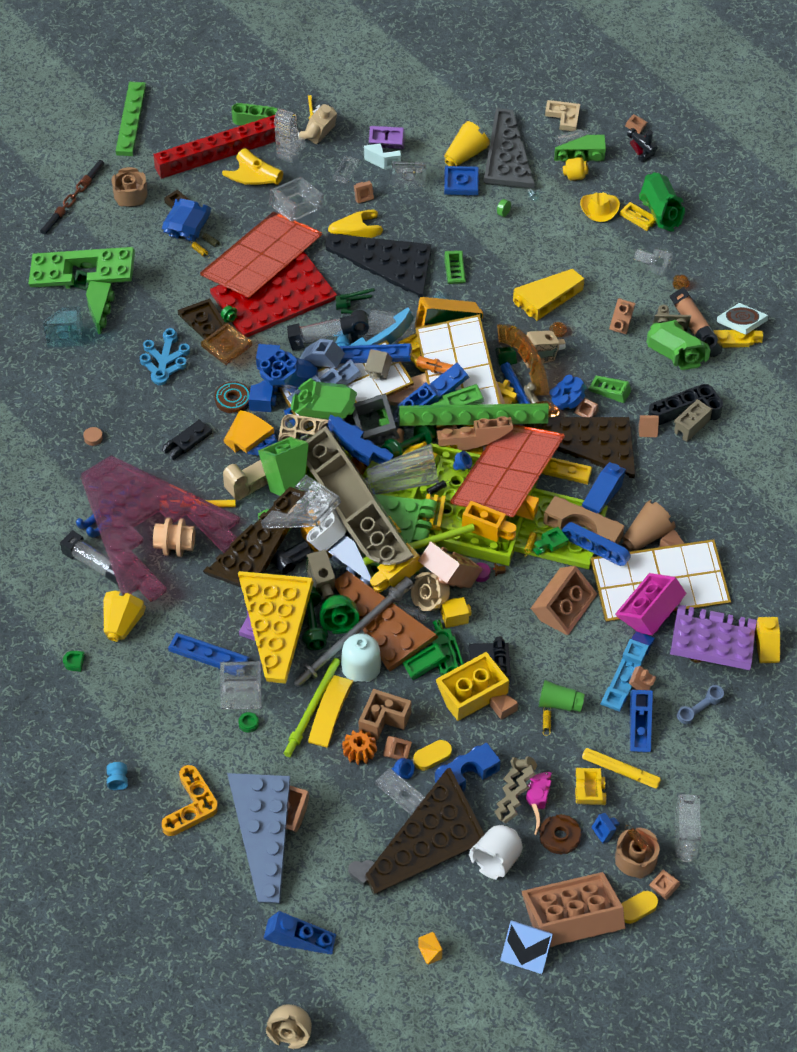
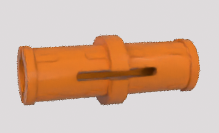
M419 356L416 362L417 367L431 370L432 373H444L453 366V364L441 362L437 358L433 360Z

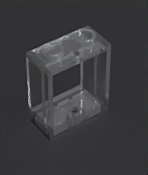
M299 177L270 190L268 204L292 222L321 209L324 194L305 179ZM299 194L306 201L295 204L289 198Z
M678 795L674 813L675 859H681L683 862L697 859L701 842L700 795Z

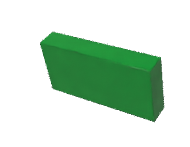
M436 642L404 661L403 665L411 679L415 680L447 659Z

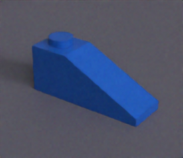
M609 462L601 471L585 498L582 507L594 513H600L622 487L626 469L618 464Z
M630 691V751L651 752L653 691Z

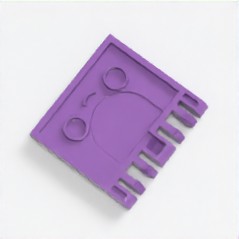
M678 604L670 654L750 670L756 627L755 619L748 618L747 627H745V617H741L738 626L732 625L733 615L728 614L727 623H723L724 613L710 611L709 619H705L706 610L702 609L699 618L693 617L694 607H689L688 615H685L686 606Z

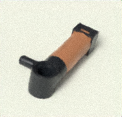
M682 287L669 296L681 315H691L688 327L696 338L709 345L710 357L718 356L723 349L720 340L685 287Z

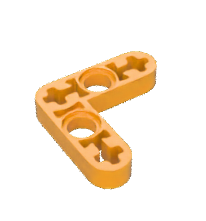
M192 765L182 767L179 776L193 803L163 818L161 826L165 835H177L214 816L218 811L215 797L196 767ZM186 773H189L190 775L192 774L194 781L193 783H191L190 778L185 775ZM200 787L204 789V793L195 795L193 790ZM204 799H206L209 806H212V809L205 808ZM191 812L196 816L193 820H186L184 818L185 814ZM171 822V824H172V825L174 824L175 827H174V828H171L170 826L168 827V823Z

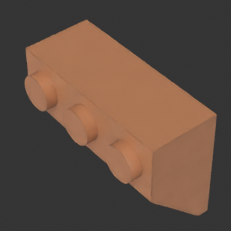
M576 566L562 567L557 571L530 609L541 622L569 635L596 597L597 592Z

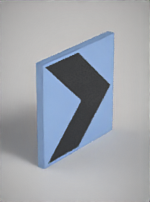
M511 920L500 961L542 974L553 933Z

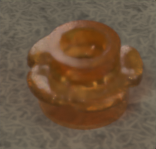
M675 275L673 278V287L677 290L682 287L686 289L690 285L685 275Z
M554 322L549 327V330L553 331L557 338L563 337L567 332V326L562 322Z

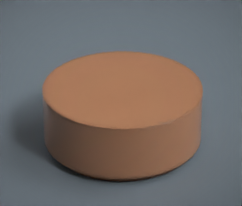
M91 427L85 430L84 441L86 444L95 446L102 442V431L99 428Z

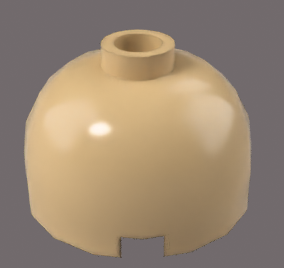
M422 572L415 577L417 580L411 588L413 603L415 606H419L422 611L438 610L442 607L443 603L449 600V584L444 585L437 580L438 576L433 572Z
M282 1005L275 1009L269 1017L266 1033L275 1044L279 1045V1041L290 1043L288 1048L298 1049L305 1046L310 1038L311 1019L304 1009L296 1005Z

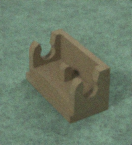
M697 399L674 420L675 434L681 431L683 433V440L688 442L710 421L712 409Z

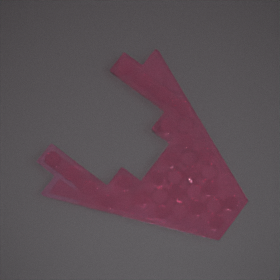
M112 455L81 473V480L122 596L125 593L131 594L139 589L152 602L166 593L167 588L131 551L142 544L144 540L134 527L160 511L166 518L170 517L172 524L187 515L223 553L230 548V544L237 538L229 529L239 523V516Z

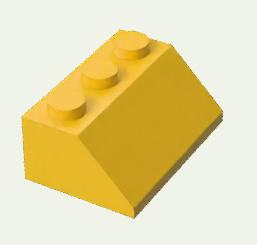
M487 652L436 679L444 702L457 721L490 704V698L508 694L509 679Z

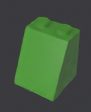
M288 437L258 450L271 493L281 496L289 487L304 491L308 442Z

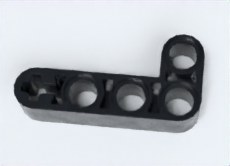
M701 384L653 402L649 406L648 415L659 416L658 425H662L675 420L698 399L712 409L710 420L714 421L721 417L723 401L711 385Z

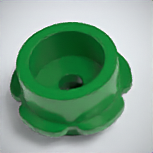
M231 306L223 308L221 317L224 322H233L237 318V309Z

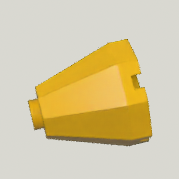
M119 591L106 592L104 597V633L109 640L114 642L126 638L144 615L146 609L143 600L128 593L120 596Z

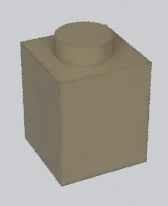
M370 349L364 370L372 379H387L393 358L387 352Z

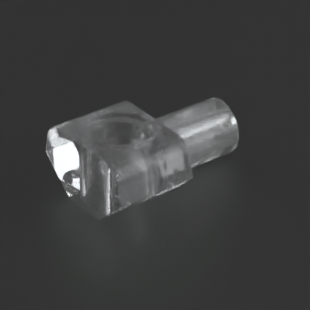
M658 247L654 249L653 253L637 248L634 260L647 264V272L664 277L669 269L673 253ZM659 258L664 259V264L661 267H658L656 264Z

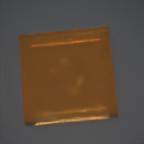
M228 323L201 342V347L225 365H228L252 346L251 340Z

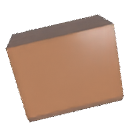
M584 397L583 401L577 406L575 413L581 417H594L599 411L598 404Z

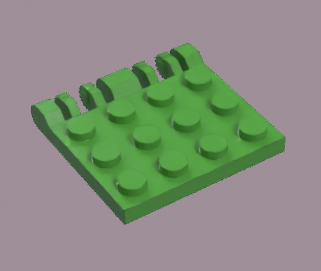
M375 494L387 514L402 531L400 534L406 543L409 544L429 537L430 531L427 529L431 528L432 523L420 520V518H433L438 504L437 501ZM425 547L416 549L415 551L417 553H423L425 551ZM375 562L370 565L372 569H378L377 567L380 564Z

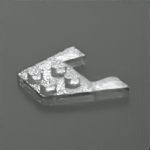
M305 475L295 486L296 489L306 492L305 495L287 514L272 510L261 521L263 528L317 527L341 503L338 495Z

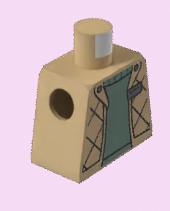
M553 331L527 332L521 357L527 368L553 361L557 351L565 349L564 339H557Z

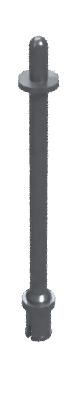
M404 577L395 587H391L389 595L311 666L307 664L303 666L305 672L294 681L295 686H301L310 677L316 679L318 677L316 672L343 648L344 642L352 635L362 631L393 601H400L402 596L414 586L413 582L408 577Z

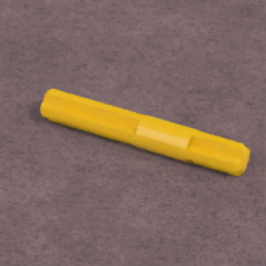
M586 748L583 752L582 758L598 766L655 789L660 784V777L590 748Z

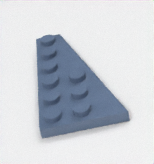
M227 773L257 900L259 903L280 904L291 778L290 776Z

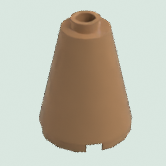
M649 500L645 503L623 536L624 542L622 544L628 551H638L676 528L674 521L672 523L669 521L671 517L669 513L657 502L651 504L652 500Z

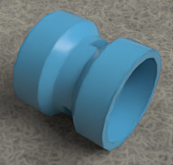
M113 762L107 765V775L109 776L107 778V787L109 789L122 790L128 786V779L125 776L127 774V765L125 763Z

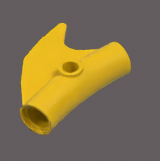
M242 149L237 154L238 170L222 171L223 176L245 185L268 183L278 185L283 178L282 170L262 161L248 149Z

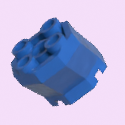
M175 199L174 206L164 220L162 229L170 237L179 239V236L185 237V240L195 242L196 238H199V233L209 218L212 208L203 204V207H200L199 202Z
M282 349L276 350L260 362L261 378L269 385L283 387L290 393L295 392L308 379L315 375L318 376L317 367L310 361L295 358L291 353L285 352Z

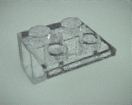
M261 661L220 662L221 709L262 708Z

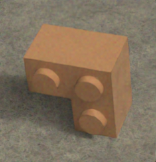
M373 689L359 719V731L362 729L364 734L370 732L371 737H375L378 740L385 724L404 730L411 716V701Z

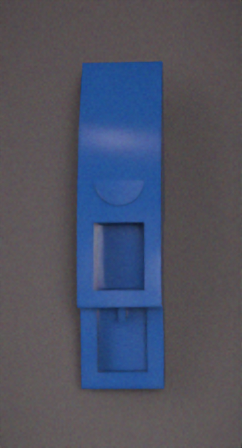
M457 362L429 385L427 382L424 383L397 406L434 404L443 398L442 395L456 391L455 389L470 377Z
M329 416L328 427L350 455L369 466L371 461H374L387 469L390 468L394 455L389 450L374 445L370 440H364V431L358 426L350 425L340 417Z

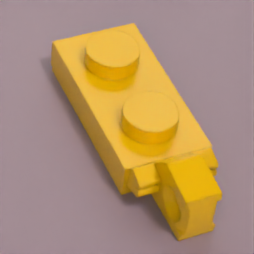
M713 330L723 348L749 347L754 345V343H762L763 341L762 331L754 330L745 335L736 330Z

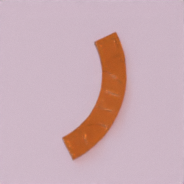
M497 324L499 342L517 348V352L523 361L528 363L531 382L537 387L533 391L534 394L550 395L546 372L533 343L515 326Z

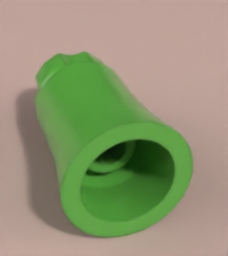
M544 680L538 707L581 712L585 694L575 689L566 688Z

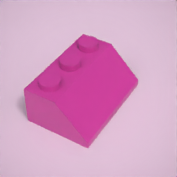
M649 573L615 615L637 632L653 635L670 616L675 607L681 603V600L687 593L676 577Z

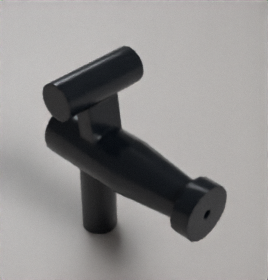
M631 128L627 136L633 138L643 148V154L638 157V160L644 162L654 156L657 151V146L652 143L653 131L647 130L646 137L637 133L636 129Z

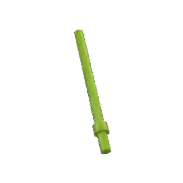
M469 524L409 543V545L416 550L428 546L430 542L438 543L473 532L475 527L473 524ZM368 557L363 558L365 565L375 563Z
M333 658L296 730L291 733L288 739L289 743L283 753L285 756L291 757L296 746L302 741V734L340 664L338 658Z

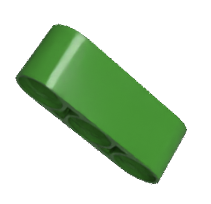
M236 103L232 106V121L236 125H245L276 114L279 115V110L274 107Z

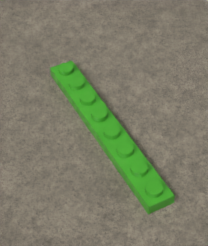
M548 403L399 406V426L474 425V421L482 418L497 419L502 416L511 417L512 424L548 423L549 405Z

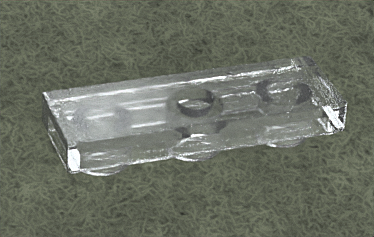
M391 768L375 781V785L411 815L425 798Z

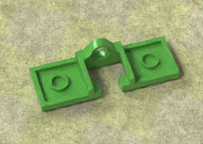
M133 247L32 254L29 286H65L66 289H70L71 285H74L73 266L79 268L96 267V272L87 273L88 284L90 281L104 283L132 281L135 249Z

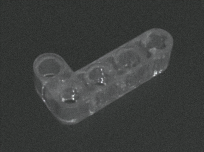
M279 108L274 118L277 159L294 164V160L298 159L305 148L306 139L298 137L296 113Z

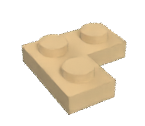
M547 100L545 116L561 118L559 130L576 132L580 104Z

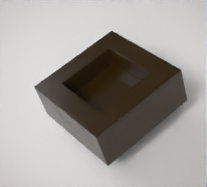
M178 190L164 198L165 204L170 208H173L175 199L188 200Z

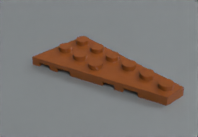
M349 571L335 580V587L339 594L347 596L355 602L359 610V622L385 599L384 596L374 591L373 588ZM393 603L363 629L365 634L372 636L378 642L381 660L389 671H392L439 638L434 632Z

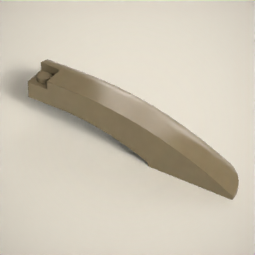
M325 426L305 442H308L306 465L322 487L343 524L362 552L372 561L383 565H396L413 558L412 552L391 518L332 432Z

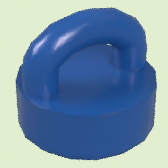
M461 451L455 455L453 463L455 470L461 469L465 471L471 468L472 458L469 453Z
M400 758L391 771L398 778L409 779L414 773V763L410 759Z

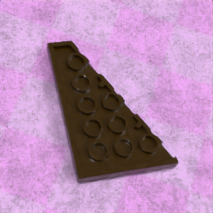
M548 417V423L518 424L521 429L563 436L564 439L558 446L557 451L570 454L575 458L582 457L590 460L591 464L602 468L609 462L618 464L626 469L625 474L629 475V478H635L629 417Z
M451 768L445 770L365 874L373 895L470 850L483 837L484 832Z

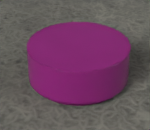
M482 562L476 563L483 570L475 581H487L490 577V567Z

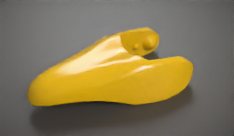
M376 210L355 212L333 222L328 227V231L332 234L373 238L381 235L383 228L379 225L367 226L363 223V220L378 217Z

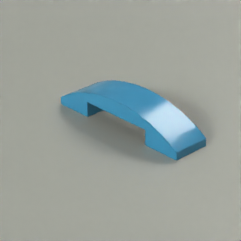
M407 307L393 317L396 323L367 342L361 337L349 346L376 345L385 340L392 344L409 328L414 320V316Z
M632 639L629 640L614 678L601 701V705L620 712L633 687L629 684L635 667L642 666L649 645Z

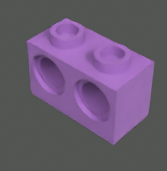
M370 126L369 144L381 143L382 148L404 149V128Z

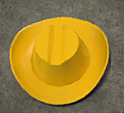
M604 192L585 195L580 201L584 214L597 222L610 220L615 216L620 207L617 197L607 195Z

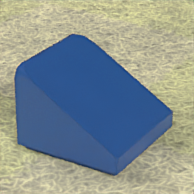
M637 631L631 638L632 640L649 645L647 655L655 640L654 637Z

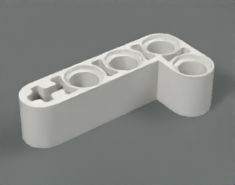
M314 485L309 489L307 498L319 523L309 531L306 538L317 550L326 549L327 551L345 535L347 528L322 487Z

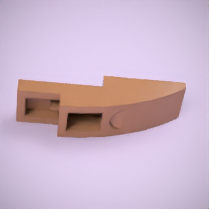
M502 416L497 419L482 418L474 421V427L446 428L437 431L439 446L457 445L458 450L481 447L505 436L513 430L511 417Z

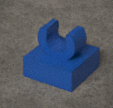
M603 813L598 815L591 828L603 844L610 841L616 831L615 826H619L620 823L615 817L609 819L607 814Z

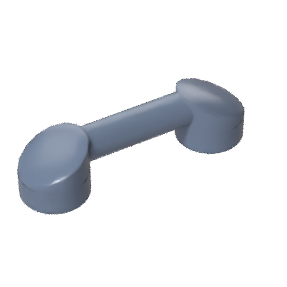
M712 685L709 687L705 698L692 708L684 706L679 709L677 713L678 720L683 724H690L697 713L710 704H718L724 696V690L718 685Z

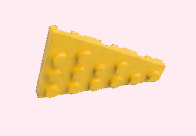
M239 571L238 577L265 679L267 682L286 684L314 583L313 579Z

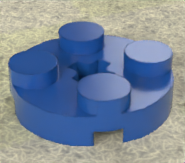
M567 375L550 390L549 394L551 401L559 410H564L566 407L572 409L583 401L585 397L584 391L585 389L587 390V387L580 378Z

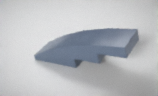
M350 359L338 370H335L333 367L320 378L315 375L311 379L316 382L344 384L347 386L362 375V373ZM299 389L287 397L291 404L293 396L295 394L299 395L301 392Z

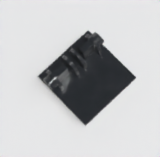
M496 637L493 643L469 644L470 660L487 652L505 676L511 677L509 643H505L503 637Z

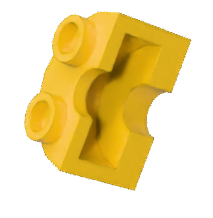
M576 768V803L580 805H606V793H602V789H605V777H601V768Z

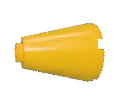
M467 121L462 125L444 155L445 163L448 166H459L489 146L490 143L485 133L481 134L478 131L480 128L476 124Z

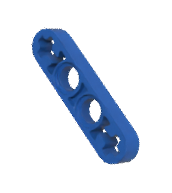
M569 522L562 529V532L570 542L614 564L624 566L631 558V554L626 548L575 523Z

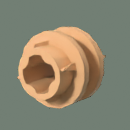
M170 517L166 518L164 524H155L153 547L163 549L164 556H169L170 550H176L177 557H182L184 551H193L195 526H187L184 518L179 519L178 525H173Z

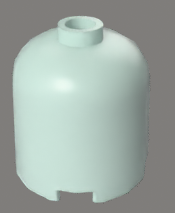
M362 633L355 634L344 642L341 666L342 672L347 679L353 680V682H370L380 673V648L378 642L372 636Z

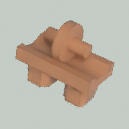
M618 298L609 329L627 334L636 303Z

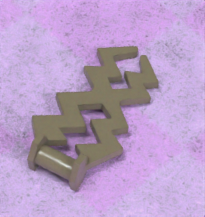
M526 756L525 759L512 757L511 765L513 768L503 779L507 782L503 787L506 797L497 803L499 808L494 811L501 822L507 823L518 815L515 808L522 805L518 800V796L529 789L526 781L536 775L534 770L537 768V763L534 758ZM519 771L523 772L524 774L516 779V781L519 784V787L511 791V789L516 786V783L512 778L520 774ZM508 808L510 813L503 819L502 813L507 812Z

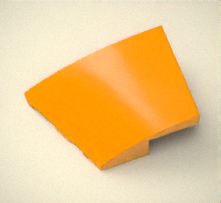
M240 410L223 441L234 452L242 449L247 453L274 433V428L256 415Z

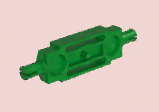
M438 619V624L437 620H435L433 625L436 630L434 633L439 638L431 642V645L437 642L447 659L443 662L445 669H442L441 664L438 665L440 675L443 676L459 667L451 645H454L460 666L463 665V661L455 636H452L450 629H443L441 620Z

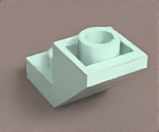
M381 143L364 146L365 160L383 169L401 167L400 151L383 153Z

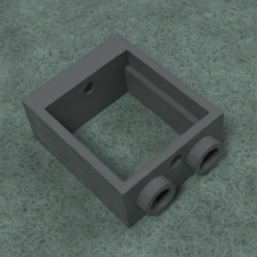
M386 393L364 401H358L354 404V420L356 426L362 431L363 428L359 417L361 415L385 408L389 419V424L365 431L363 434L364 440H370L377 446L384 444L388 439L396 440L400 438Z

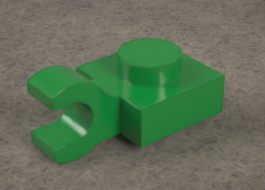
M556 527L542 534V540L534 543L536 548L533 551L537 556L543 554L548 548L553 552L568 545L569 539L559 527Z

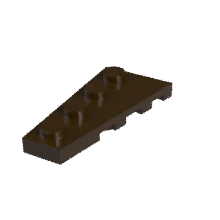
M210 298L178 310V315L223 357L240 351V346Z

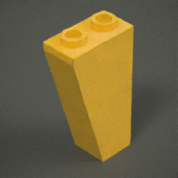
M569 269L515 288L513 302L517 307H521L526 311L529 317H533L538 321L581 292L584 288V278L575 270Z

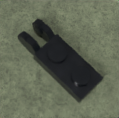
M199 419L172 440L167 441L161 450L165 454L171 451L169 457L175 460L210 436L212 429Z

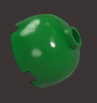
M331 596L324 601L320 608V623L326 631L327 629L333 631L332 634L347 633L359 622V610L355 602L347 596Z

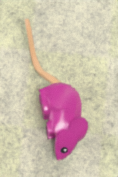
M551 772L536 774L530 778L531 781L528 785L529 789L526 793V800L533 808L537 822L534 835H537L540 827L538 809H545L547 795L550 791Z

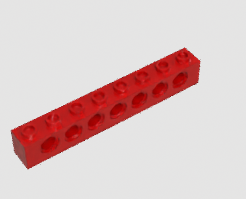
M278 114L155 153L153 154L154 166L160 178L163 179L236 155L242 149L252 150L285 139V125Z

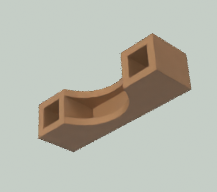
M554 496L544 512V524L553 528L559 527L562 530L567 523L572 522L616 544H619L623 537L624 525L618 521L608 519L599 513L589 511L563 498Z

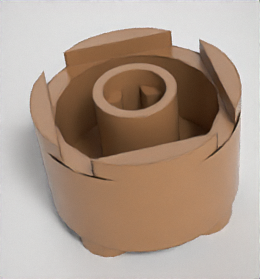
M133 167L118 170L119 173L112 176L113 195L118 205L136 206L144 204L148 195L145 174Z
M645 828L625 830L617 841L615 853L616 866L623 873L631 877L644 878L650 874L657 865L660 851L656 836Z

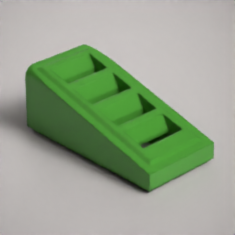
M445 251L444 262L448 284L465 283L463 252ZM451 271H460V273H451ZM452 276H461V278L451 279Z
M595 376L589 391L625 403L631 388L628 381Z

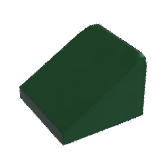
M77 270L72 287L87 291L89 286L87 272Z
M513 346L495 349L500 366L506 362L510 363V365L517 364V355Z

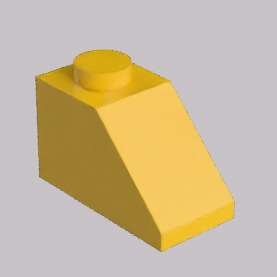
M758 617L755 635L759 663H779L780 629L778 617Z

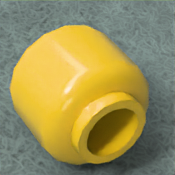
M581 157L568 159L566 165L563 166L564 176H567L570 181L584 179L588 174L587 161H584Z

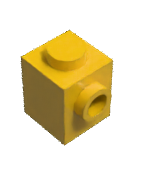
M464 597L452 598L443 603L441 607V615L446 628L469 623V616L472 615L470 605H466Z

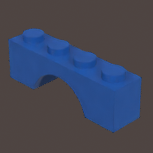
M258 344L256 355L257 369L260 370V362L276 350H280V345ZM265 380L251 385L249 411L271 412L272 406H276L277 396L274 393L278 392L279 387L269 385Z

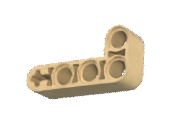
M293 414L285 415L281 422L278 442L288 437L299 439V435L313 436L328 425V420ZM291 419H295V426L293 428H288V421ZM309 422H313V429L311 431H306V424Z
M261 460L243 470L236 464H231L223 472L224 487L235 500H241L268 484Z

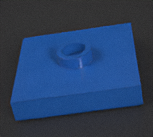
M445 166L444 195H478L479 167Z

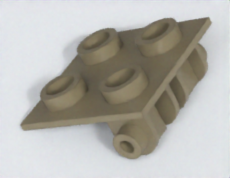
M663 304L658 307L653 324L676 320L683 326L684 331H687L691 315H669L668 306Z

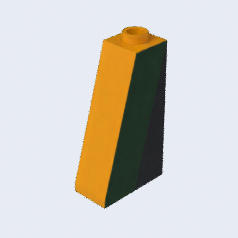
M420 297L415 327L480 315L482 320L483 312L476 302Z

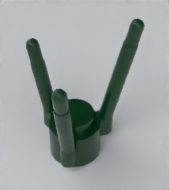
M375 288L336 296V309L341 310V314H351L353 310L347 309L351 307V301L372 298L371 294H363L374 292Z

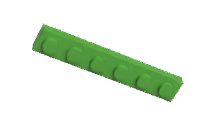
M129 82L116 146V155L133 156L146 89L145 82Z

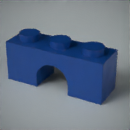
M487 743L481 746L478 745L471 752L456 757L453 762L440 766L435 771V783L446 769L451 768L462 791H465L466 779L463 777L464 773L475 772L484 780L500 771L501 760Z

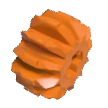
M362 729L359 733L353 730L351 735L346 734L345 741L342 743L343 754L345 757H348L349 762L356 760L358 765L363 760L367 764L368 759H373L374 753L377 751L376 739L371 737L370 732L364 734Z

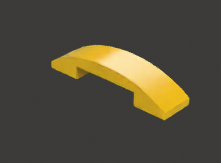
M336 675L333 676L319 705L308 743L328 748L334 733V726L345 698L348 697L353 680Z

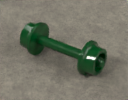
M432 425L415 426L413 431L414 437L402 443L395 439H388L381 448L389 450L394 455L392 462L398 463L402 460L401 455L406 448L426 442L429 447L430 443H433L437 437L435 428Z
M312 586L306 608L310 629L303 633L302 641L306 643L309 650H320L327 644L328 632L323 628H317L314 606L321 602V595L314 586Z

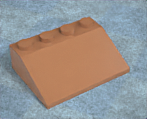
M603 872L522 891L532 926L553 933L550 947L625 929L623 906Z

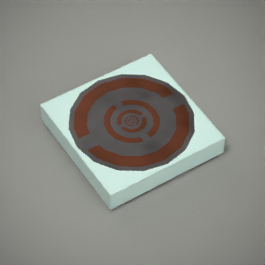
M738 303L717 317L718 323L745 335L768 321V315L741 303Z

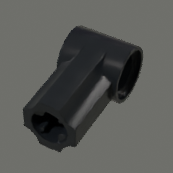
M302 541L286 551L284 549L277 550L271 561L283 575H286L293 571L298 563L307 559V554H311L312 551L309 545Z

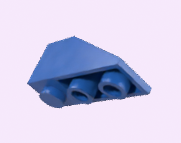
M278 911L268 919L263 939L280 946L331 955L336 934Z

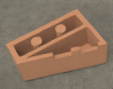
M430 542L418 561L437 575V580L442 584H449L453 587L456 585L459 588H471L483 569L471 559L456 552L449 554L447 553V548H440L435 543Z

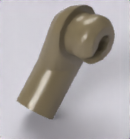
M529 382L528 385L524 386V392L531 404L541 403L533 392L537 389L533 382Z

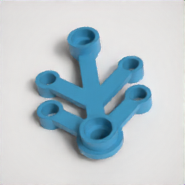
M172 328L166 329L163 333L164 346L162 354L155 349L152 340H146L143 343L144 350L149 352L159 363L157 368L151 362L149 354L145 353L140 356L141 365L146 366L151 372V380L156 385H164L169 380V375L187 367L186 359L182 356L190 353V346L188 344H181L178 351L170 354L172 344L178 340L177 332ZM173 361L176 362V364L166 369V366Z

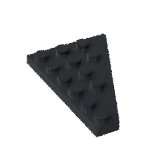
M328 233L326 251L336 254L342 259L346 258L352 261L354 265L385 278V281L399 286L407 292L410 291L418 295L419 298L423 297L432 244Z

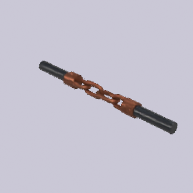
M99 160L89 173L84 175L76 185L75 193L69 194L64 199V206H59L55 210L53 216L40 230L42 234L46 235L58 219L66 213L65 208L73 205L76 201V194L83 192L88 187L93 177L103 167L104 162L102 160ZM71 197L70 199H73V201L68 205L66 201Z

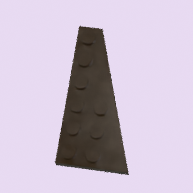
M289 487L273 502L274 505L267 512H263L259 516L260 519L254 525L251 524L230 544V548L223 555H218L215 558L216 561L210 567L207 566L203 572L208 576L241 587L238 577L239 571L264 574L306 501L307 493Z

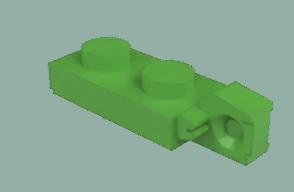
M474 384L442 395L443 398L439 399V402L431 405H473L484 402V398L478 385Z

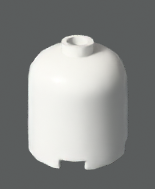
M496 825L489 829L470 849L469 856L472 863L476 861L481 867L479 871L489 878L497 879L498 877H504L522 853L523 844L514 829L504 825Z

